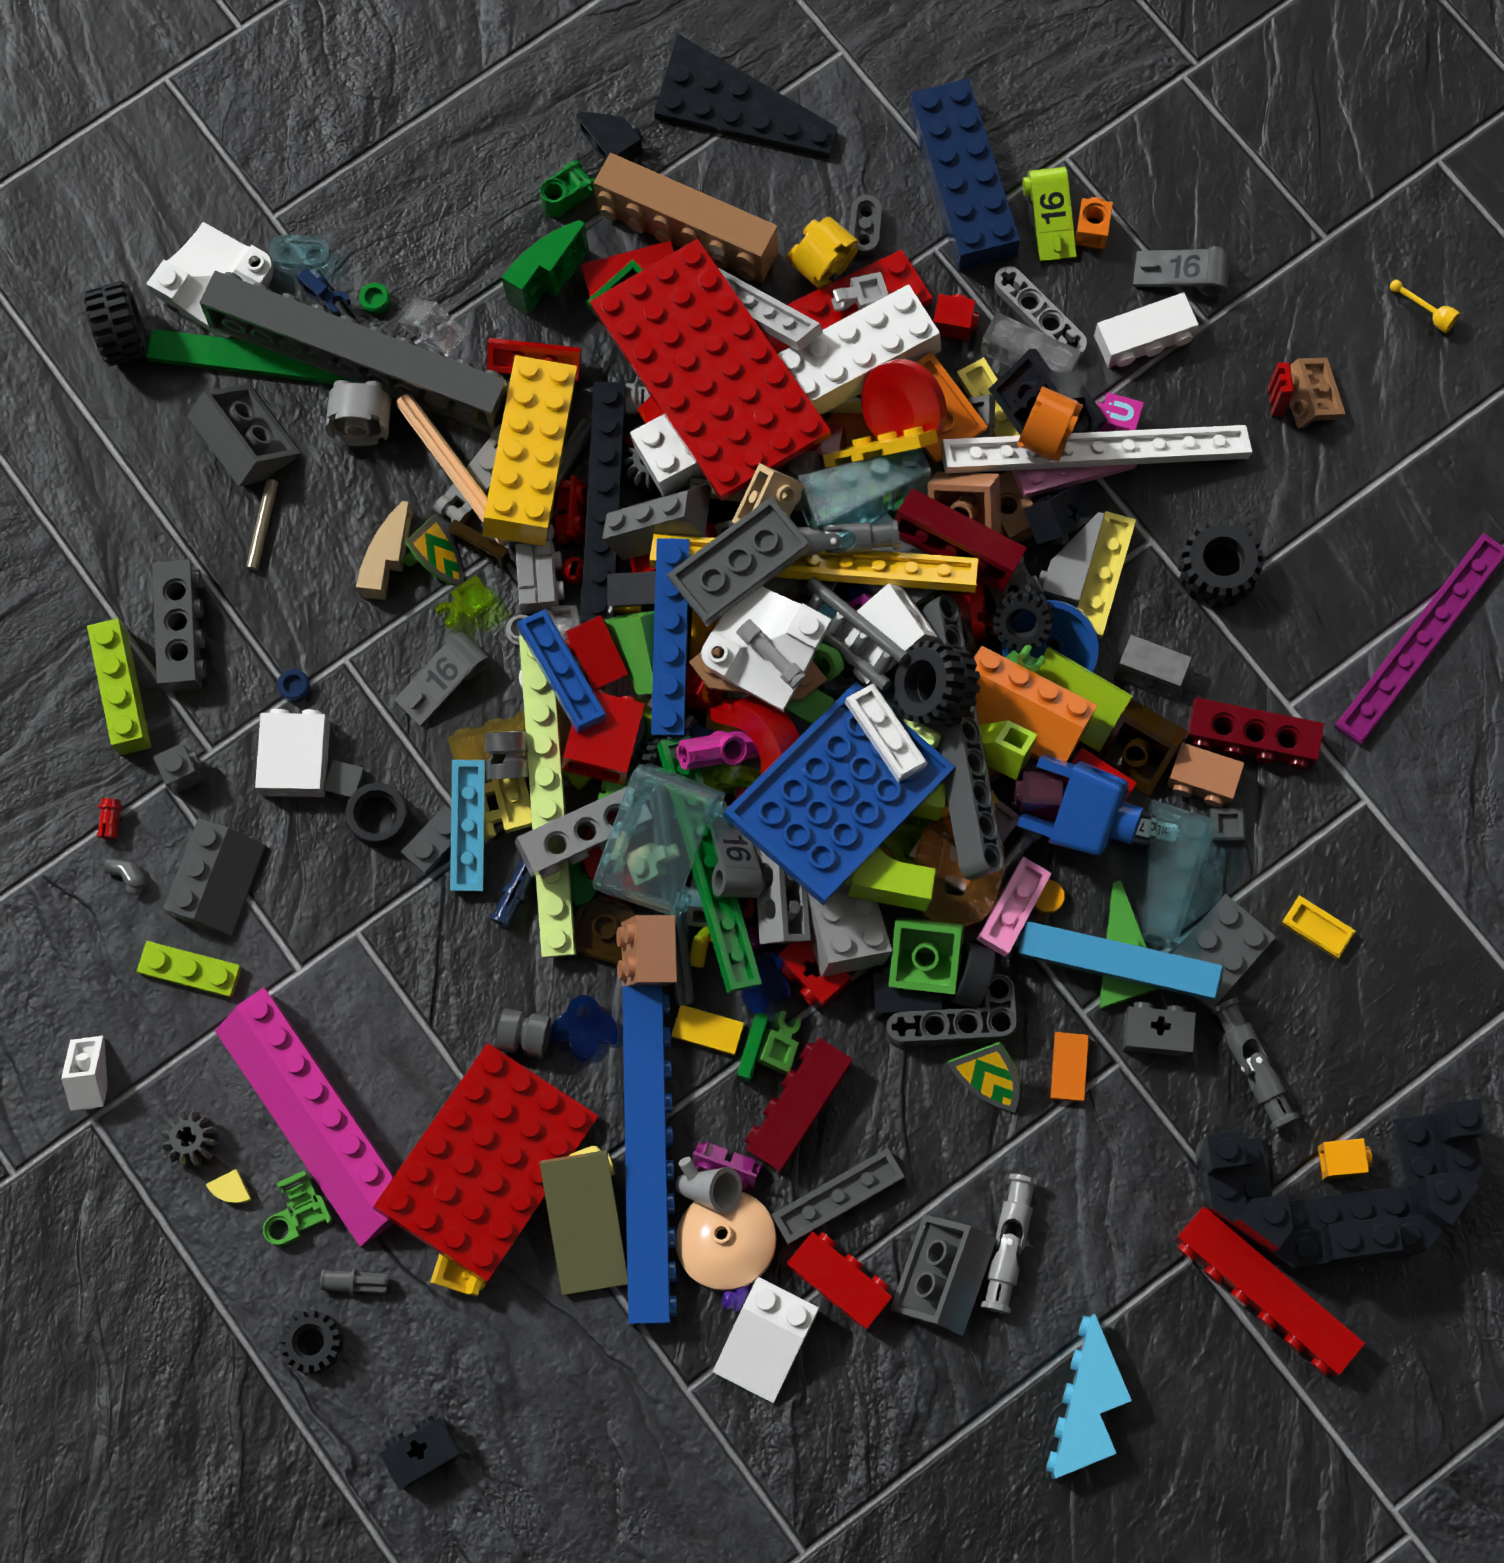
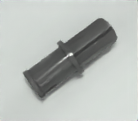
M353 1268L351 1272L322 1269L320 1275L321 1291L350 1292V1295L355 1296L356 1292L385 1294L389 1287V1277L386 1273L358 1272L356 1268Z

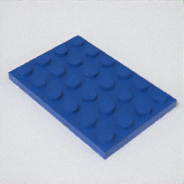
M857 681L723 814V817L822 905L947 779L955 768L951 762L898 718L927 761V766L906 779L897 782L845 704L847 697L864 689Z

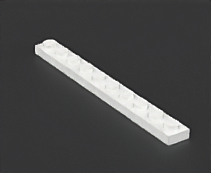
M1246 425L1071 433L1059 462L1048 460L1016 446L1020 436L942 439L940 444L945 474L1249 459L1252 454Z

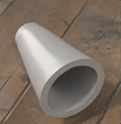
M685 1157L679 1161V1166L684 1173L676 1180L675 1187L679 1194L720 1213H729L736 1208L742 1194V1182L739 1174L734 1169L725 1167L698 1172L690 1157Z

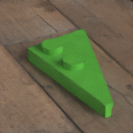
M1121 880L1114 882L1110 898L1106 939L1146 948ZM1102 976L1099 1008L1101 1010L1160 989Z

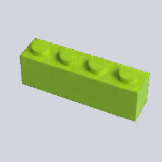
M118 618L88 625L87 629L111 746L119 755L151 748L127 629Z

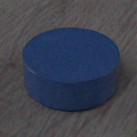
M289 669L278 678L277 689L286 701L296 703L304 700L309 695L311 684L304 672L298 669Z

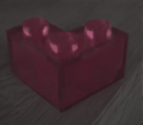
M1030 757L1019 775V781H1015L1012 808L1018 809L1020 816L1027 813L1047 821H1056L1062 802L1063 776L1036 767L1038 760Z

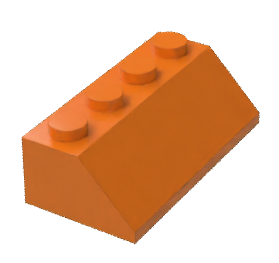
M981 646L973 658L977 663L975 671L980 673V679L977 680L980 692L976 693L975 697L977 699L976 708L979 725L1009 720L1038 734L1031 757L1039 760V757L1045 754L1068 762L1088 729L1097 705Z

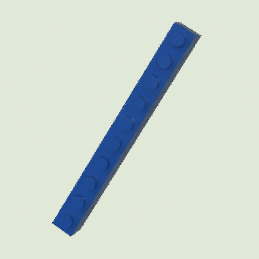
M662 985L622 986L628 1324L630 1326L671 1325V1317L677 1316V1296H670V1282H676V1261L670 1262L669 1248H676L675 1227H669V1214H675L674 1193L668 1194V1180H674V1160H667V1147L673 1146V1126H667L666 1113H673L672 1093H666V1080H672L671 1060H665V1047H671V1028L665 1027L664 1014H670V994H664Z

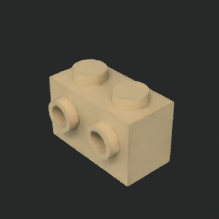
M759 463L732 522L735 524L771 496L787 516L790 517L794 507L800 501L804 484Z

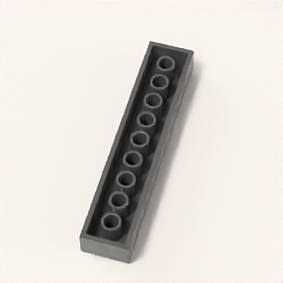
M215 270L199 302L209 328L357 383L379 382L383 384V390L389 396L397 399L409 393L421 408L492 434L495 427L502 422L508 390L506 380L495 371L486 370L484 372L478 370L466 360L457 359L455 361L445 357L439 350L433 348L425 350L417 347L413 341L407 338L399 337V339L388 336L384 330L378 327L370 326V328L359 325L355 319L349 316L341 315V317L330 314L327 309L320 305L313 304L309 306L303 304L293 295L274 293L269 287L261 283L255 282L254 285L250 284L232 272H225L224 274Z

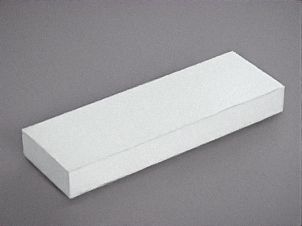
M874 683L846 698V706L897 782L926 768L927 761Z

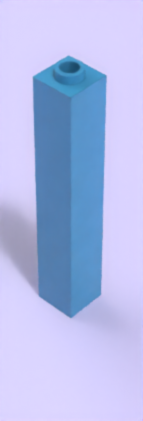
M1026 921L1025 928L1021 930L1015 943V947L1019 948L1018 953L1023 958L1215 1002L1218 999L1224 973L1223 965Z

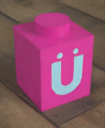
M1107 392L1104 403L1098 401L1097 405L1108 422L1097 432L1136 430L1144 402Z

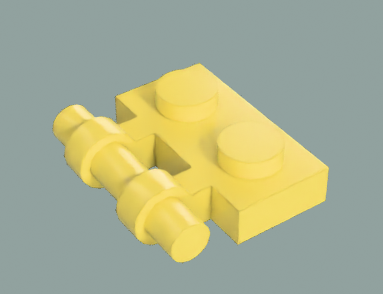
M525 777L491 779L492 782L485 784L484 839L496 836L494 824L498 822H503L506 833L532 826L531 799ZM495 794L499 809L490 811L487 797Z

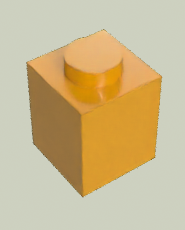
M1364 1138L1323 1142L1318 1146L1322 1180L1364 1176L1369 1172L1368 1167H1372L1370 1147H1365Z

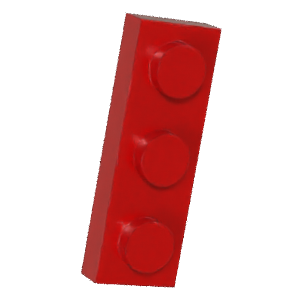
M489 338L487 342V370L511 374L514 358L517 355L577 366L575 381L580 379L582 348L498 338Z

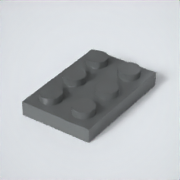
M1225 893L1172 954L1223 965L1224 973L1217 1002L1194 997L1208 1010H1211L1276 936Z

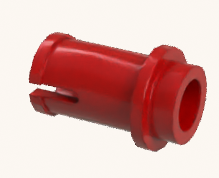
M102 798L101 804L97 805V809H100L97 838L108 840L112 838L116 840L118 839L120 811H123L124 807L121 806V800Z

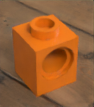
M1099 197L1082 198L1075 245L1105 249L1113 202L1105 201ZM1095 218L1098 219L1100 223L1093 224L1090 223L1088 219Z

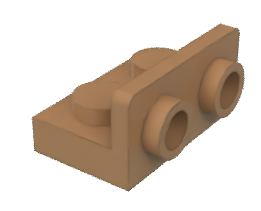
M1300 358L1290 365L1294 391L1289 403L1297 428H1305L1313 421L1338 420L1346 414L1328 358Z

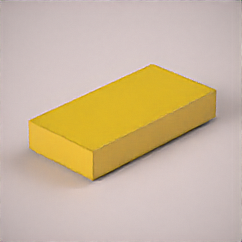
M1300 895L1281 923L1282 926L1336 960L1341 956L1356 930Z
M680 1005L671 1037L735 1056L744 1022Z

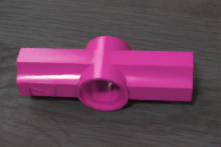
M743 730L733 732L716 731L709 736L680 740L678 747H676L677 759L684 770L723 763L737 765L743 760L760 757L755 743ZM729 742V749L725 753V746Z

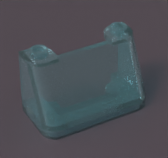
M638 765L628 783L595 873L593 889L667 915L680 917L681 913L684 914L688 910L692 895L688 894L689 888L685 886L707 825L713 823L715 819L720 820L724 814L726 802L723 800L726 793L657 765Z

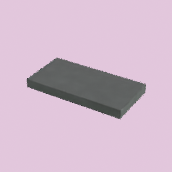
M771 496L666 575L706 627H708L811 550L812 546Z

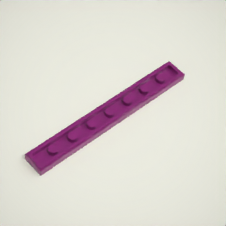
M1485 533L1479 537L1333 728L1360 747L1503 561L1504 547Z

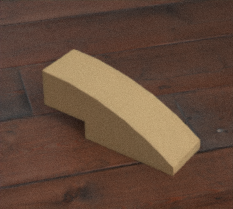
M402 501L389 514L369 545L360 567L356 584L360 597L386 600L390 570L403 572V558L407 550V545L404 542L409 538L412 510L409 502Z

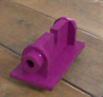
M707 1141L705 1144L698 1143L692 1155V1161L698 1172L725 1167L732 1168L740 1176L742 1191L753 1192L756 1178L762 1165L756 1163L757 1160L734 1152L731 1162L725 1160L728 1153L727 1149Z

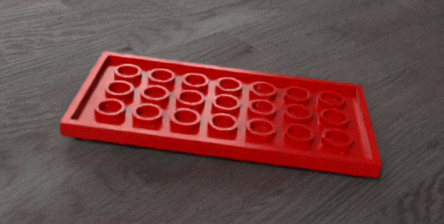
M698 238L590 301L591 308L721 501L747 487L759 463L775 470L831 437V430Z

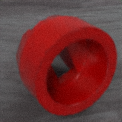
M570 557L565 560L562 565V577L566 582L579 584L583 581L584 561L578 557ZM573 563L578 564L576 576L570 575Z

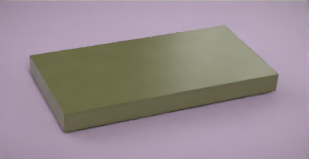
M607 1150L540 1161L562 1295L628 1284L627 1266Z

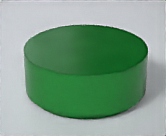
M374 282L365 285L360 290L359 302L366 313L380 315L388 310L391 304V297L384 285Z

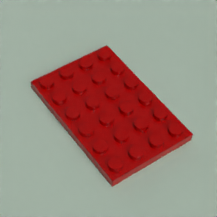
M487 1043L378 1198L373 1209L487 1284L545 1197L540 1161L567 1157L574 1153L597 1120L598 1115Z

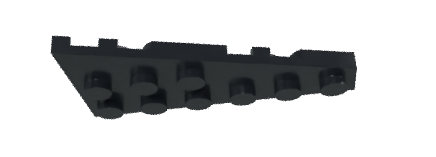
M677 34L654 110L655 119L830 159L837 135V126Z

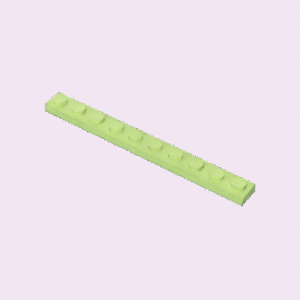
M519 635L532 828L534 830L566 815L563 771L561 770L562 755L558 699L522 635ZM551 839L547 842L548 850L551 853L561 854L564 852V845L560 840ZM569 860L558 865L560 870L542 879L540 874L536 875L542 958L576 955Z

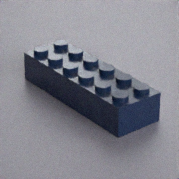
M969 78L911 92L909 114L958 271L1017 257L1020 238Z

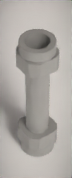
M748 619L736 631V634L747 645L752 644L782 674L780 678L794 689L806 677V674L796 663L791 665L760 634L762 630L751 619Z

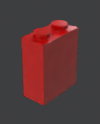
M595 689L593 692L605 711L607 718L605 721L579 733L571 725L561 770L625 786L645 703H641L630 696L617 697L609 695L601 689Z

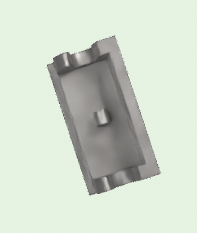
M1130 635L1114 678L1175 701L1191 657Z

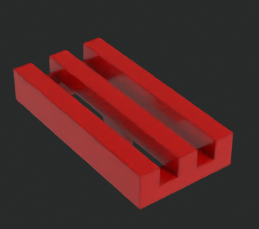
M1289 362L1277 363L1268 385V394L1272 393L1269 398L1270 405H1273L1271 409L1272 417L1283 416L1294 391Z

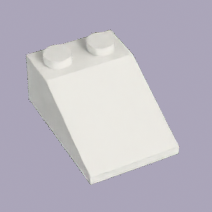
M757 1277L714 1367L713 1373L774 1403L819 1312V1307Z

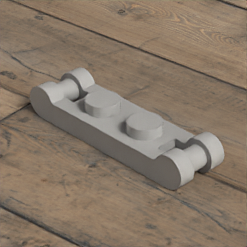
M502 424L495 427L491 437L466 467L486 496L489 492ZM454 483L445 495H442L436 501L433 508L441 516L446 515L451 518V523L455 519L465 524L475 512ZM456 500H459L463 503V506L457 508L453 504Z

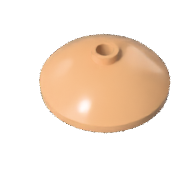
M742 1192L736 1208L729 1213L717 1212L694 1201L684 1212L678 1224L676 1251L685 1271L699 1284L719 1291L736 1290L753 1283L770 1265L776 1249V1229L764 1205L745 1192ZM722 1229L727 1230L726 1238L722 1240L717 1239L718 1231Z

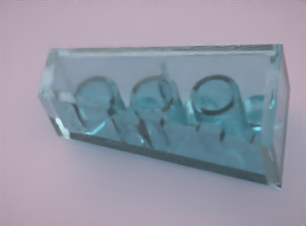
M918 448L799 475L798 481L804 484L799 504L808 527L825 531L824 528L830 525L863 523L865 521L871 523L879 519L880 514L890 509L893 511L899 509L911 488L927 495V484L931 479V469L923 449ZM841 529L839 530V535L842 537L851 531Z
M1156 800L1151 801L1148 807L1144 878L1145 893L1142 937L1144 941L1172 950L1178 944L1216 819Z

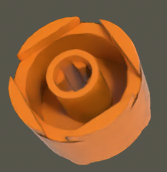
M1042 386L1016 446L1048 460L1059 462L1083 405L1077 403L1078 401Z

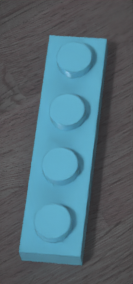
M452 760L450 891H483L485 760Z

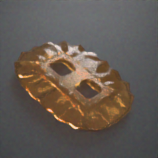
M947 815L940 818L939 821L933 820L923 830L917 846L913 864L935 868L931 901L926 911H920L931 920L961 923L967 926L982 921L993 909L1003 878V868L996 873L974 881L966 879L965 894L962 896L945 893L943 888L945 878L948 875L965 878L960 871L959 863L953 862L949 858L951 846L955 844L951 817ZM1000 838L1001 848H1002V854H1003V861H1004V844H1003V842H1002V840H1001V838Z

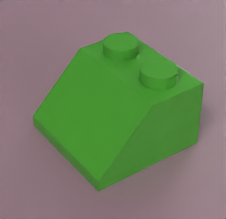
M898 917L895 920L889 987L956 994L965 924Z

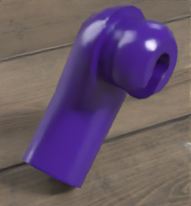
M752 1283L737 1288L734 1292L725 1291L722 1297V1306L725 1309H733L734 1312L740 1311L751 1291Z

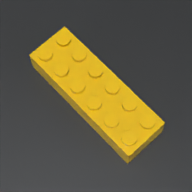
M515 355L484 513L483 536L546 547L575 388L577 366Z

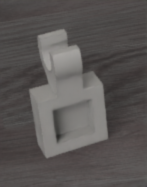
M878 272L851 278L850 287L833 290L835 298L831 299L834 311L845 310L855 303L858 310H861L889 294L882 274Z

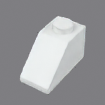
M103 1036L70 1040L61 1077L70 1111L80 1109L92 1110L96 1107L104 1106L108 1085Z

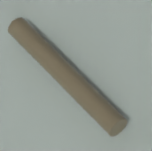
M266 479L246 564V569L251 571H258L278 487V481L273 479Z

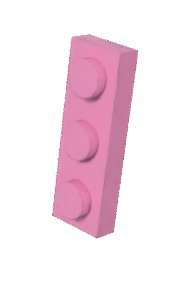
M1023 856L1011 875L977 941L1006 957L1052 873Z

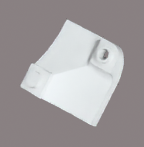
M203 222L175 255L167 261L163 259L147 282V286L152 295L177 308L184 317L220 337L234 339L233 336L209 328L199 303L214 271L216 270L224 274L225 272H232L240 276L245 282L253 285L257 282L268 287L273 275V264L268 254L253 245L250 247ZM255 261L260 262V264L257 267L251 266V264Z
M761 586L722 616L716 628L706 640L701 655L704 665L711 672L783 712L797 686L792 689L780 678L782 674L752 644L747 645L736 634V631L748 619H751L762 630L760 634L791 665L796 663L805 673L831 626V619L803 603L800 604ZM716 648L724 651V656L720 659L712 656V652Z

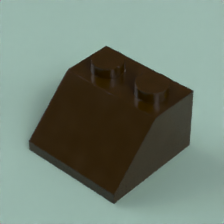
M1132 699L1121 713L1097 757L1137 782L1135 788L1150 797L1188 731Z

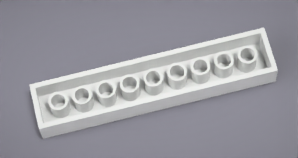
M908 284L823 329V333L801 351L789 347L778 353V355L818 413L822 415L861 394L866 378L878 366L895 359L917 362L931 351L933 354L941 351L940 332ZM664 415L630 432L634 447L662 496L673 494L688 486L693 476L705 477Z

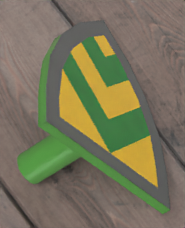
M434 514L404 542L411 551L404 556V562L409 567L420 562L434 578H438L449 585L463 588L464 575L459 553L448 531L436 514Z
M995 1042L990 1046L947 1062L964 1086L980 1099L998 1108L1016 1112L1020 1100V1079L1015 1064L1000 1042Z

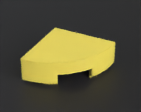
M237 1169L206 1184L214 1196L225 1202L240 1204L252 1200Z

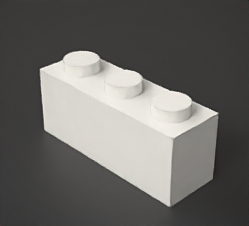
M1183 292L1098 322L1094 337L1107 367L1110 368L1115 365L1123 367L1131 364L1135 358L1143 355L1148 357L1155 356L1166 347L1172 345L1183 346L1189 343L1195 337L1199 324Z

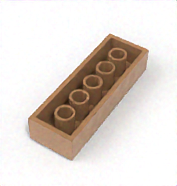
M611 152L594 181L597 208L603 217L611 221L617 219L626 223L636 232L643 233L644 231L655 236L661 243L671 241V244L680 248L698 238L718 268L733 270L747 281L755 280L763 283L778 254L777 225Z

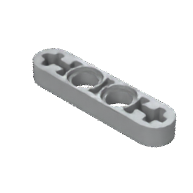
M1011 266L999 269L994 281V288L997 294L1063 359L1077 361L1082 358L1087 345L1085 335L1018 269ZM1003 278L1006 280L1013 278L1014 288L1010 284L1003 286ZM1017 290L1019 293L1016 297H1014L1015 291ZM1025 297H1033L1037 300L1038 306L1031 310L1025 309L1021 304V300ZM1046 318H1055L1060 326L1054 331H1049L1043 327L1042 322ZM1064 330H1067L1064 338L1062 336V333L1064 332ZM1067 340L1070 343L1077 341V350L1073 347L1068 350L1066 348Z

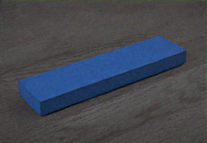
M544 609L517 621L516 627L575 731L579 733L605 721L607 718L605 711L547 610Z

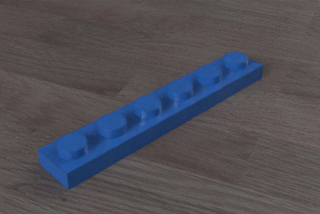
M657 538L651 735L685 736L689 604L670 582L666 574L690 557V539Z

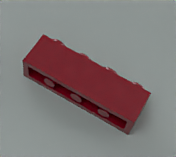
M911 488L894 518L898 522L899 538L930 555L978 558L977 579L1001 592H1004L1027 548Z
M820 1037L815 1044L809 1042L799 1057L803 1061L796 1072L792 1069L789 1071L781 1084L785 1090L778 1100L774 1097L770 1100L763 1111V1114L767 1116L760 1128L754 1125L744 1141L748 1144L746 1148L747 1154L779 1175L783 1172L853 1062V1058Z

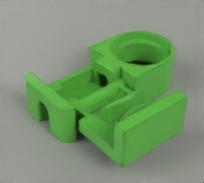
M306 1171L297 1173L277 1183L281 1192L287 1193L290 1202L287 1203V1209L270 1216L265 1221L263 1235L273 1245L285 1246L302 1238L300 1234L302 1231L324 1221L329 1225L332 1224L333 1218L327 1210L326 1201L320 1195H316ZM301 1180L303 1182L290 1189H286V1187L293 1185ZM276 1221H285L289 1229L288 1234L283 1239H274L270 1233L271 1226Z

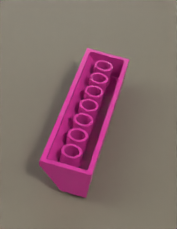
M263 987L237 1005L215 1032L358 1245L362 1248L395 1224L373 1209L374 1204L388 1186L394 1174L278 1003Z

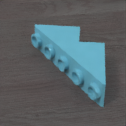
M1095 1314L1090 1317L1083 1315L1078 1336H1082L1084 1339L1081 1350L1075 1349L1070 1369L1076 1372L1073 1384H1066L1062 1403L1067 1404L1065 1418H1058L1054 1437L1059 1438L1056 1452L1050 1451L1046 1466V1472L1051 1473L1052 1479L1117 1454L1100 1414L1132 1401Z

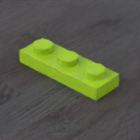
M146 941L136 972L140 975L233 999L242 967L231 962Z

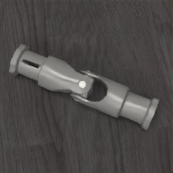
M1009 1174L1008 1179L1011 1181L1007 1201L1003 1202L996 1233L997 1240L995 1246L996 1249L999 1246V1251L990 1262L987 1274L989 1285L986 1299L981 1302L980 1306L981 1308L1004 1314L1011 1313V1308L1009 1307L1013 1286L1017 1285L1020 1272L1017 1253L1019 1252L1020 1255L1026 1244L1033 1212L1030 1203L1034 1187L1039 1184V1180L1020 1174ZM1016 1222L1023 1229L1022 1239L1013 1234L1001 1235L1002 1229L1006 1224ZM999 1287H1001L999 1300L996 1301Z

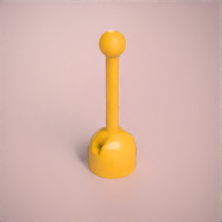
M1394 280L1390 284L1391 291L1402 293L1433 314V324L1445 334L1450 331L1460 316V312L1450 306H1442L1436 309L1404 288L1399 280Z

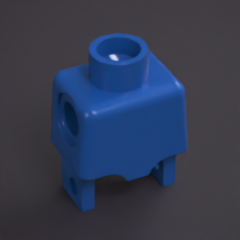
M1045 754L1039 757L1036 767L1068 777L1069 781L1067 787L1061 789L1057 801L1060 809L1055 823L1024 813L1020 816L1017 826L1050 837L1049 843L1096 856L1101 855L1109 848L1112 839L1128 845L1133 843L1144 808L1125 802L1129 790V784L1126 780L1082 761L1074 765Z

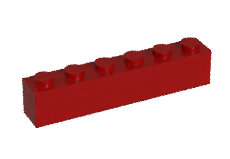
M1205 1206L1199 1209L1174 1239L1179 1244L1177 1250L1184 1257L1192 1262L1197 1259L1206 1267L1203 1272L1217 1284L1221 1282L1226 1284L1232 1290L1230 1295L1233 1299L1244 1307H1247L1249 1304L1259 1313L1257 1319L1271 1330L1276 1327L1286 1336L1283 1339L1284 1342L1297 1353L1303 1350L1313 1359L1310 1364L1322 1375L1327 1376L1331 1374L1333 1377L1340 1375L1365 1344Z

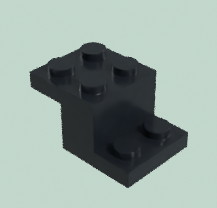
M1036 348L1029 349L988 389L1020 436L1042 386L1078 401L1077 403L1083 405L1072 433L1097 432L1108 422L1074 371L1053 373Z

